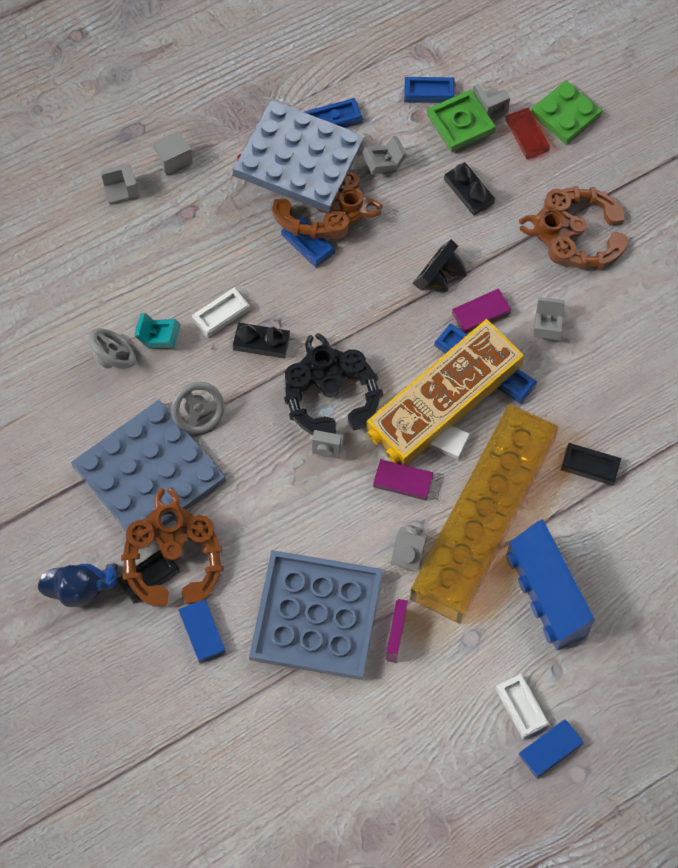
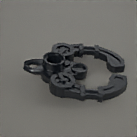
M317 333L315 337L322 342V345L314 348L311 345L314 337L309 335L305 342L307 355L300 363L288 366L285 371L286 396L284 401L290 409V420L295 421L303 430L313 435L314 430L336 434V421L334 418L324 416L313 419L308 415L306 409L300 408L299 402L303 400L301 393L307 390L311 383H313L321 390L324 396L332 398L339 393L342 376L349 379H357L359 377L360 384L366 385L368 392L365 393L366 404L363 407L353 409L348 414V423L353 431L366 428L367 420L377 413L380 398L383 397V391L379 389L377 384V374L374 373L366 362V357L362 352L356 349H349L345 352L330 347L327 338L320 333ZM326 360L328 363L319 364L317 361Z

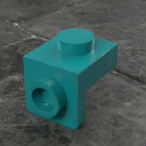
M141 313L136 325L135 337L148 349L175 347L181 324L176 319L153 320L147 313Z

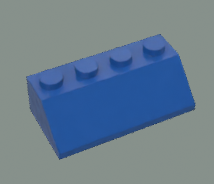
M539 520L509 542L506 559L511 569L515 568L519 575L518 583L524 594L528 593L532 600L530 606L534 616L537 619L541 618L545 626L543 633L549 644L553 643L556 650H559L587 638L595 619L544 520Z

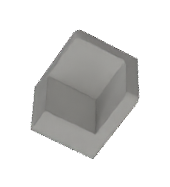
M479 84L474 85L473 93L491 120L508 113L510 96L506 90L498 93L495 88L483 91Z
M176 131L153 143V148L162 160L163 171L166 175L193 163L191 148L180 131Z
M130 163L101 171L103 185L110 205L139 198L137 184Z

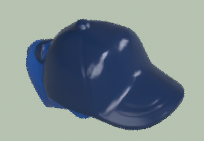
M92 564L53 568L42 574L38 582V590L46 597L60 600L66 607L87 605L97 597L100 591L110 590L116 586V569L118 564H108L104 571Z

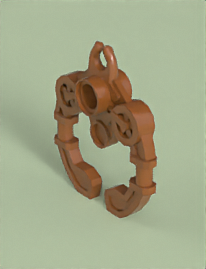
M349 170L329 213L317 209L319 212L326 213L323 222L314 221L313 225L301 224V219H295L291 216L292 207L287 199H275L272 214L278 224L293 233V236L301 234L309 235L313 239L326 237L341 239L348 234L349 226L361 220L362 217L372 218L381 215L380 209H382L383 205L377 200L365 198L359 189V176ZM373 205L377 210L371 212L367 210V207Z
M573 186L565 189H552L547 193L543 208L537 215H526L519 219L521 225L527 221L534 224L533 229H528L522 225L520 226V231L530 236H537L539 240L544 242L549 247V258L556 264H568L580 269H585L586 266L596 267L598 270H602L604 266L616 261L627 247L626 234L612 232L607 241L606 251L597 252L596 256H586L585 251H576L575 243L570 238L581 236L587 227V223L582 217L567 213L571 203L578 204L580 199L589 200L590 204L597 205L603 209L604 219L609 225L622 224L624 221V211L621 205L606 193L596 190L595 187L579 189L578 186Z
M160 488L155 495V509L144 520L134 521L128 526L123 555H121V561H124L125 568L123 580H127L133 592L152 607L167 606L169 597L168 589L160 585L147 586L142 580V573H136L135 560L140 559L138 551L148 547L152 541L158 544L163 557L169 561L179 558L184 541L187 538L192 543L203 544V554H209L210 566L205 567L206 575L203 581L190 582L182 588L185 604L196 603L206 598L217 583L220 572L224 571V566L221 565L220 560L222 546L219 545L212 520L203 515L194 516L180 506L179 495L173 488L167 489V492L172 497L170 504L167 505L162 502L161 498L165 490ZM164 515H172L176 519V526L173 528L165 527L161 522V518Z

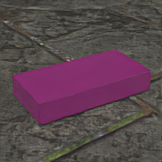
M499 288L452 309V314L464 333L474 330L486 319L492 322L511 313V307Z
M380 459L373 487L427 500L434 472Z
M396 600L386 651L388 662L397 663L408 600Z

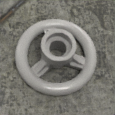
M103 328L94 329L90 332L89 344L95 352V360L105 368H112L114 366L126 369L135 364L136 354L134 349L119 334ZM107 338H109V339L115 341V342L118 343L119 345L115 344L114 342L109 341ZM121 355H128V360L125 361L118 360L117 358Z
M193 382L185 385L177 392L171 406L173 420L181 430L187 431L190 434H202L210 431L219 423L224 413V400L220 391L215 386L206 382ZM195 390H205L209 392L215 400L206 402V400L199 393L191 392ZM183 398V407L190 415L187 422L183 421L179 412ZM200 403L199 408L193 410L194 405ZM216 409L214 416L209 422L195 426L199 416H202L205 411Z

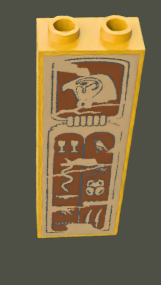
M487 319L484 320L367 420L368 437L374 444L378 445L380 443L386 449L385 453L392 462L407 466L425 451L432 441L450 426L455 425L499 387L501 383L521 368L524 355Z

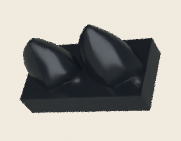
M466 162L456 165L454 169L444 174L445 182L473 216L494 204L495 197Z
M452 239L443 244L417 276L413 284L419 290L426 286L436 292H448V283L445 275L440 270L441 268L456 276L467 275L464 263L455 252L459 245Z
M238 322L233 350L285 359L290 339V330L278 329L275 326L265 327Z

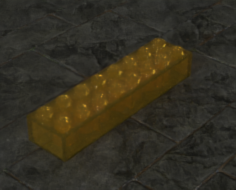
M508 404L411 587V601L459 624L462 623L556 439L559 426Z

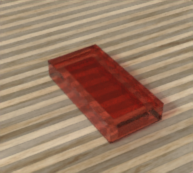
M529 107L506 115L505 121L526 159L550 150V145Z

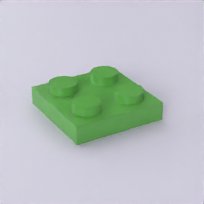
M565 80L533 106L530 114L567 145L601 117L602 110Z
M472 90L427 109L428 118L451 152L495 133L496 126Z

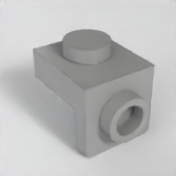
M397 136L391 137L385 146L365 147L361 153L371 173L395 172L407 156Z
M538 298L534 337L545 340L561 339L564 300Z
M314 430L312 453L339 459L344 432L336 430V434Z
M406 525V528L401 527L398 531L391 564L418 571L428 534L423 533V529L418 526Z

